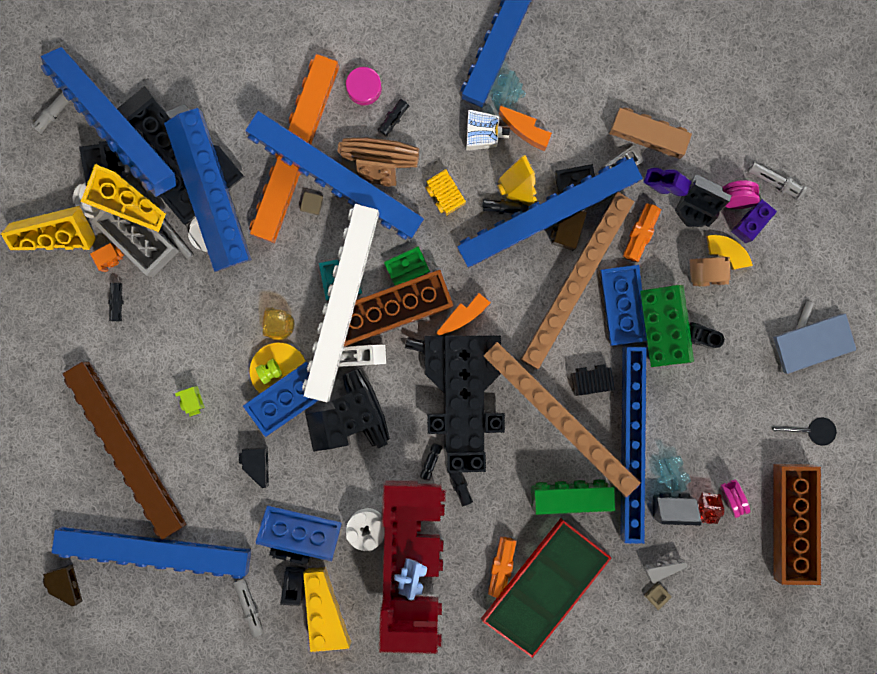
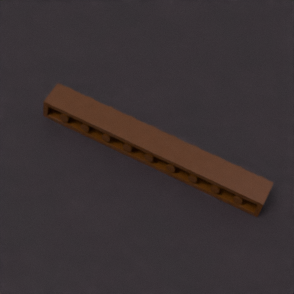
M82 361L62 373L65 377V384L75 394V401L83 407L84 416L88 421L92 422L95 427V434L104 442L105 451L113 457L114 466L122 472L125 484L131 487L134 492L133 497L135 501L143 507L144 516L152 522L155 534L164 539L187 525L90 362Z

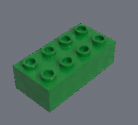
M684 285L641 290L651 367L694 362Z
M595 479L593 483H586L585 480H575L574 484H568L566 481H555V485H549L547 482H536L535 486H531L532 509L536 515L615 511L614 487L605 482L604 479Z

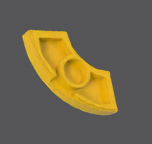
M721 235L706 236L709 254L730 257L732 270L753 266L747 251L735 240Z

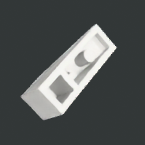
M385 345L343 347L338 367L386 364Z

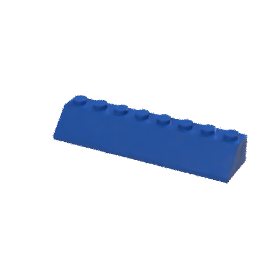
M199 108L179 113L164 124L214 272L251 261L252 259L203 113Z

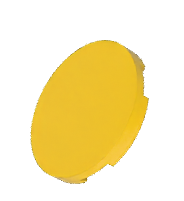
M268 344L261 348L251 361V382L255 389L262 393L301 366L306 360L299 350L289 344ZM274 358L282 372V376L278 378L273 377L270 382L264 384L256 372V367L266 365L269 360Z

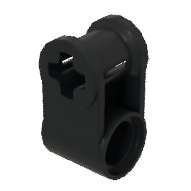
M689 323L692 344L709 349L719 348L724 344L725 338L721 332L698 323ZM711 335H715L717 337V343L715 345L710 343Z

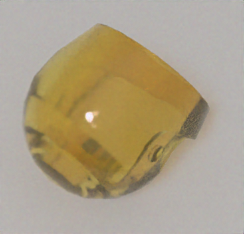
M273 307L265 308L263 335L274 340L288 338L295 327L292 315L285 310L274 309Z

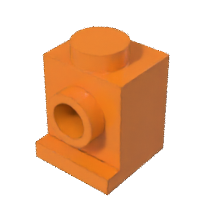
M112 243L90 253L98 270L102 272L109 271L107 267L117 266L119 261L125 256Z

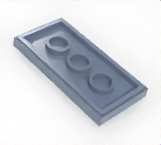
M840 314L773 337L784 374L856 350L846 314Z

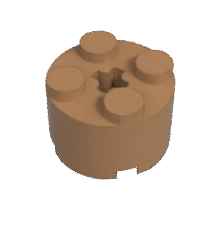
M730 257L689 259L690 281L693 286H710V282L717 285L729 284V280H731Z

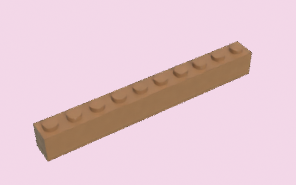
M619 192L613 196L520 358L521 361L535 369L540 368L635 201Z
M498 342L484 355L626 497L641 484Z

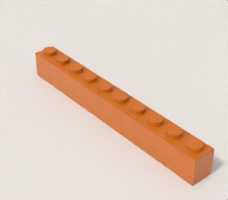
M318 54L309 63L308 70L310 72L308 77H305L302 82L303 91L296 98L295 105L297 107L295 112H292L290 115V126L288 129L310 145L312 144L340 68L338 61ZM276 154V164L271 167L269 172V183H266L263 188L262 194L264 196L262 202L259 201L257 204L256 218L251 221L249 226L251 235L274 244L301 174L298 171V167L293 164L291 166L287 165L278 154Z

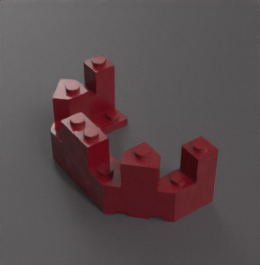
M386 480L384 483L382 526L385 527L383 600L380 609L379 652L437 654V647H442V634H438V615H442V603H438V597L415 596L414 600H409L406 596L399 594V582L394 580L395 574H401L406 558L427 567L424 577H439V571H443V559H439V552H443L444 540H440V534H417V532H421V521L440 522L441 516L445 515V504H441V502H445L446 490H442V484H418V481Z

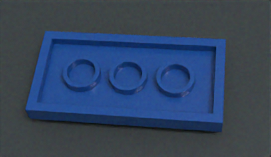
M639 265L600 270L610 346L647 341L640 292L642 290Z
M307 361L243 405L265 437L319 401L305 397V392L302 391L303 383L305 380H308L310 372H307L309 365Z
M267 506L256 544L332 561L342 523Z

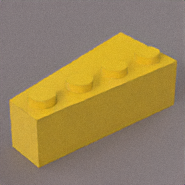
M80 206L12 222L1 232L10 250H36V248H45L46 250H54V248H65V250L82 248L83 250H90L96 241V237Z
M326 567L306 569L304 572L310 652L349 649L351 639L341 615Z

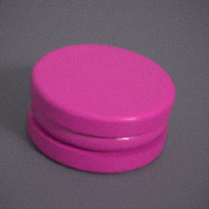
M358 67L349 73L346 79V90L350 99L356 104L370 105L376 102L381 95V80L373 69Z
M735 181L726 184L722 188L723 192L731 195L730 202L725 206L727 208H750L757 205L760 201L759 185L755 182Z
M736 479L720 485L723 496L734 518L751 512L745 494Z

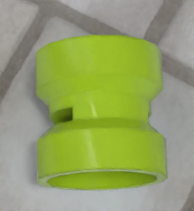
M274 358L269 360L266 365L256 367V372L264 384L270 382L273 377L278 378L282 376V372Z

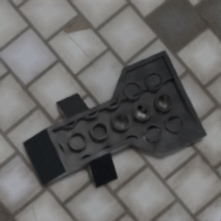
M144 86L119 106L117 110L175 174L176 186L159 196L180 221L187 225L196 216L177 160L174 161V151L164 123L179 113L189 111V109L183 104L166 112ZM213 145L228 191H230V188L245 176L219 146Z
M501 335L424 336V374L444 394V412L427 414V434H444V455L447 473L486 472L484 432L505 433V413L484 412V391L501 374L484 355L497 342L501 345ZM462 350H465V353H468V356L465 357V360H463L462 357H459V353H462ZM462 369L468 372V376H465V379L459 376V372H462ZM463 388H465V391H468V395L465 396L466 398L459 395Z

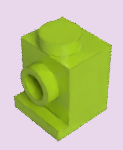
M198 386L175 393L176 397L180 396L181 398L179 400L181 409L186 414H189V417L200 414V409L205 408Z

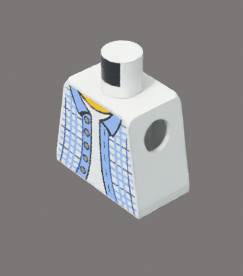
M468 110L466 150L497 147L498 138H509L510 127L499 126L498 116Z

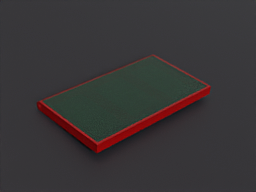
M560 518L484 613L481 620L533 658L612 558Z

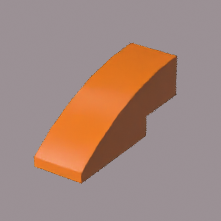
M500 106L499 116L516 135L530 145L543 151L546 150L551 132L535 127L537 119Z
M478 293L467 308L460 303L436 334L441 336L463 327L481 314L491 302Z

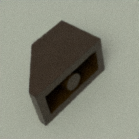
M582 211L560 223L557 228H553L550 239H553L552 245L574 251L577 247L587 212Z
M73 564L53 569L43 574V584L50 595L72 607L83 601Z

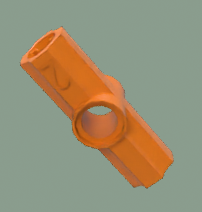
M645 204L638 222L636 221L629 236L631 238L623 257L637 263L639 262L646 244L650 242L655 230L653 228L661 212L659 207L653 204Z
M500 536L496 557L493 558L492 563L494 564L491 567L492 576L488 595L496 598L507 586L508 578L512 574V560L517 542L512 538Z

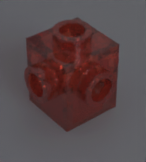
M701 493L697 502L701 523L718 524L725 511L721 494Z

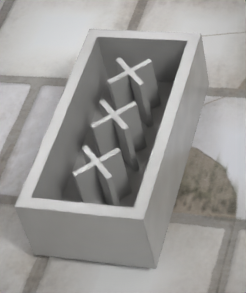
M103 210L91 221L146 276L153 278L180 251L160 230L159 232Z

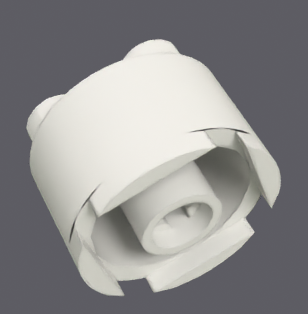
M371 508L355 512L346 527V537L349 543L362 551H371L378 547L384 539L385 527H382L383 516ZM366 525L369 526V531L367 533L363 532V528H365Z

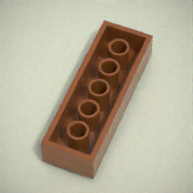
M441 270L356 300L344 346H350L453 308L454 305Z
M773 464V579L781 585H821L820 466L812 464Z

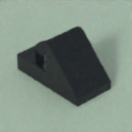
M285 568L280 605H301L304 597L305 568Z

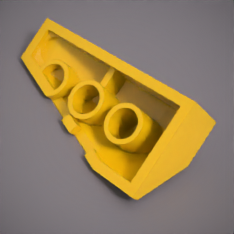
M524 155L499 178L497 188L501 195L505 194L507 199L530 206L537 202L536 196L533 197V195L537 194L534 185H536L535 173Z
M95 164L81 202L159 232L166 214L116 172Z

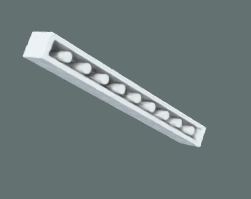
M355 204L354 209H350L348 220H351L349 228H345L343 239H346L344 247H340L338 258H340L339 266L336 265L333 271V277H335L334 285L330 284L328 296H330L329 303H325L323 315H325L324 322H320L318 327L319 341L314 343L312 353H315L313 361L310 360L307 372H310L309 378L304 381L302 387L305 397L329 402L379 216V211L357 204Z

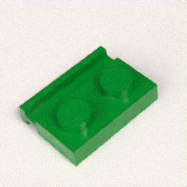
M419 246L384 262L394 286L430 273Z

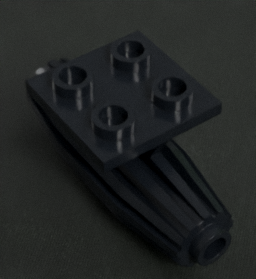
M360 368L343 375L346 395L333 400L332 403L346 436L348 437L363 431L372 447L377 446V449L388 445L387 440H390L385 416L367 378Z

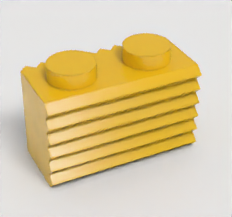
M446 169L426 181L427 187L425 189L430 197L434 196L437 200L435 205L440 213L444 212L447 216L466 204L465 199Z

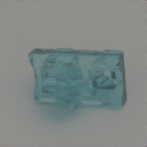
M515 71L499 75L498 85L504 87L503 92L495 91L492 96L494 103L509 109L512 102L517 103L518 98H524L526 94L522 90L523 84L519 83V78L515 75Z
M674 456L659 459L658 461L662 469L659 470L661 476L657 479L658 483H665L666 487L671 488L672 492H683L686 490V485L691 482L689 474L686 472L680 474L678 470L679 467L683 466L681 457Z

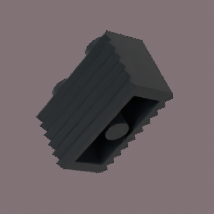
M606 364L595 365L593 370H587V367L575 368L576 372L571 373L574 396L614 391L611 367L606 368Z

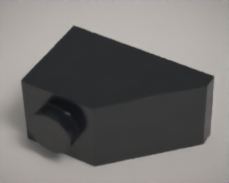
M268 447L242 449V453H239V464H242V470L261 488L268 487Z

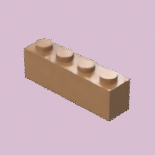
M619 108L616 112L609 134L678 159L685 155L692 133L687 132V129L669 126L668 122L653 120L651 116L646 114L639 115L633 113L634 111L630 108Z

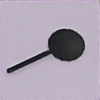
M824 417L813 420L808 429L772 427L774 431L806 432L811 441L820 446L832 443L837 434L835 424L830 419Z

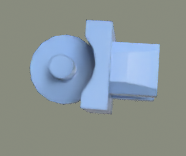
M406 558L401 574H395L394 580L399 582V594L406 596L409 600H414L416 595H421L423 586L418 582L419 576L424 577L426 575L427 567Z

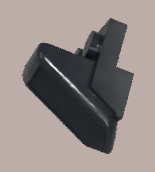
M101 141L99 144L79 146L86 186L95 164L116 172L123 179L130 174V167L121 162L119 155L116 151L113 152L109 148L107 141Z
M695 175L691 180L688 194L681 196L675 211L687 227H709L718 218L720 211L730 202L731 195L723 192L720 185Z

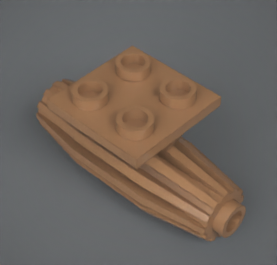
M363 137L343 138L342 142L338 144V153H341V157L355 161L358 176L370 184H381L385 187L396 186V168L418 166L420 149L398 141Z

